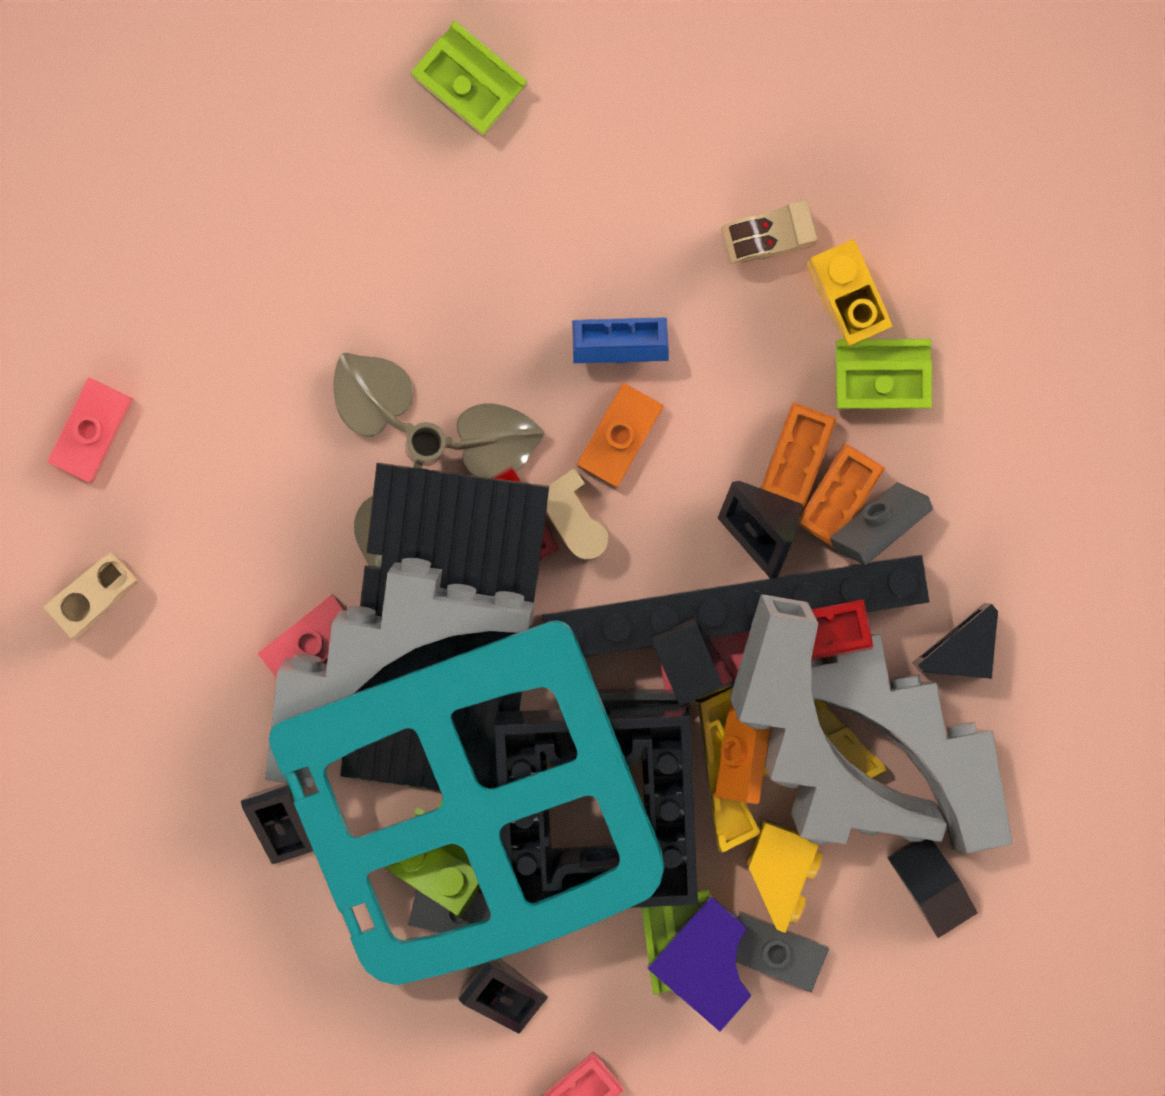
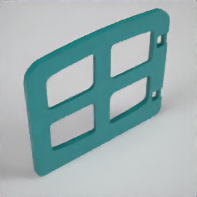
M555 620L543 623L282 720L270 732V748L280 772L284 775L294 799L293 803L339 912L341 911L357 957L366 972L378 981L401 985L473 967L527 950L602 921L647 900L653 895L662 881L665 867L662 850L575 633L565 622ZM540 687L548 688L557 699L577 749V757L572 761L496 788L489 789L481 786L476 780L452 721V713L455 710L504 695ZM410 728L415 730L443 797L441 806L435 810L359 837L352 836L326 774L327 766L359 748L403 729ZM308 766L318 791L305 796L295 771ZM583 796H593L598 801L619 853L620 862L618 866L578 886L539 902L529 903L522 893L501 841V828L507 823ZM448 844H456L462 847L468 856L489 907L490 919L438 934L408 940L396 938L388 926L368 874L374 870ZM363 903L366 904L375 926L364 931L361 930L352 907Z

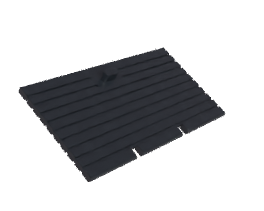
M376 463L366 553L382 555L381 567L364 566L360 606L371 608L376 611V616H382L387 573L394 562L401 563L404 558L427 560L431 563L430 568L442 569L440 588L447 589V586L450 584H463L474 587L476 594L495 596L496 592L501 591L514 592L523 595L524 601L534 603L550 486ZM486 631L456 635L415 648L384 666L355 693L516 633ZM522 691L464 707L452 713V721L476 780L485 788L498 787L494 726L496 712L520 711ZM410 728L403 729L342 757L340 776L410 785L420 788L425 787L434 790L440 789L419 736L415 730Z

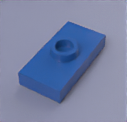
M667 318L572 320L573 364L669 361Z

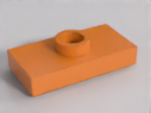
M623 382L576 465L618 488L664 405Z
M792 402L760 488L801 503L802 508H804L838 418Z
M844 443L802 510L797 526L833 548L830 537L858 514L886 467Z
M729 702L715 797L759 804L771 726L767 729H755L747 726L738 720L732 702Z

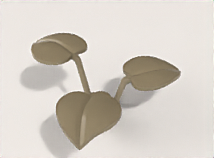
M342 353L338 359L333 387L336 407L343 422L354 432L366 437L378 435L387 423L393 428L405 432L408 435L405 451L408 458L414 463L412 468L433 465L441 458L445 448H451L454 450L464 449L462 456L463 464L474 476L491 478L510 466H513L517 472L544 436L542 428L525 414L493 403L475 405L460 415L457 420V431L461 441L445 437L442 429L433 423L423 422L416 426H413L411 423H404L399 421L396 416L402 415L408 410L413 393L410 378L400 366L383 358L359 356L351 353ZM371 496L361 504L355 515L354 534L369 566L381 567L382 555L366 553L372 505Z

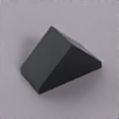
M734 481L731 483L718 515V520L765 574L772 579L778 577L793 543L802 504L748 483Z
M982 604L913 661L912 664L917 670L926 673L992 679L998 610L993 604Z
M695 617L652 636V643L680 706L699 703L734 687L735 677Z
M287 783L252 793L241 800L242 809L271 864L313 851L293 803L294 799Z
M933 840L911 841L887 856V859L937 938L978 914L961 880Z
M499 958L478 966L463 985L458 1000L464 1006L520 1034L548 996Z

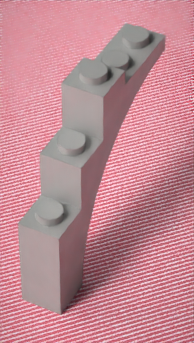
M404 558L401 563L394 562L387 573L382 616H376L375 610L361 606L348 607L347 611L340 610L332 621L327 664L321 663L322 659L320 657L310 654L293 655V658L287 657L277 672L271 730L284 719L354 694L384 666L415 648L456 635L486 631L514 633L525 631L531 626L535 603L524 601L523 595L514 592L501 591L496 592L495 596L476 594L474 587L463 584H450L447 586V589L440 588L442 569L430 568L431 563L429 561L418 558ZM269 744L265 780L287 783L284 775L280 772ZM308 766L295 771L301 786L313 787L315 781Z
M761 594L730 700L739 721L755 729H767L771 726L765 768L770 780L789 788L799 786L791 815L800 837L807 838L808 841L820 845L828 844L829 842L846 844L851 828H855L859 832L868 835H877L881 832L900 835L904 839L913 842H921L924 839L942 842L947 824L935 801L900 793L871 779L845 759L823 732L818 721L812 696L811 658L818 622L808 602Z
M871 634L874 645L873 649L825 658V662L822 659L811 661L813 699L844 709L875 726L906 753L926 779L943 813L954 850L971 853L1013 844L993 731L976 729L975 722H967L947 726L948 735H946L937 683L921 682L920 675H909L891 679L892 688H890L881 634Z

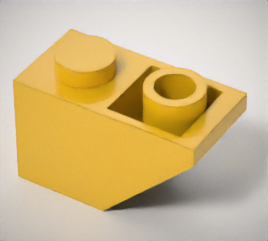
M855 238L813 256L808 260L805 265L823 306L848 347L893 327Z
M762 818L758 828L761 834L755 836L746 864L776 930L786 933L789 923L797 924L806 902V897L800 895L806 878L812 880L815 878L823 853L817 851L819 844L812 843L807 838H801L798 831Z

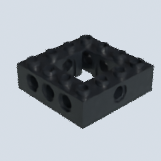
M677 703L604 707L627 766L634 764L642 753L644 808L662 850L665 865L662 881L653 895L630 908L698 905L691 727L688 705L680 706ZM561 709L496 712L494 726L498 787L547 770V760L555 767L572 761L577 757V749ZM549 809L507 823L500 831L501 841L526 901L532 904L585 883L615 868L620 862L616 846L551 849Z

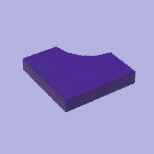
M709 895L650 962L647 968L721 1032L751 997V993L739 979L735 964L737 946L747 927L715 898Z

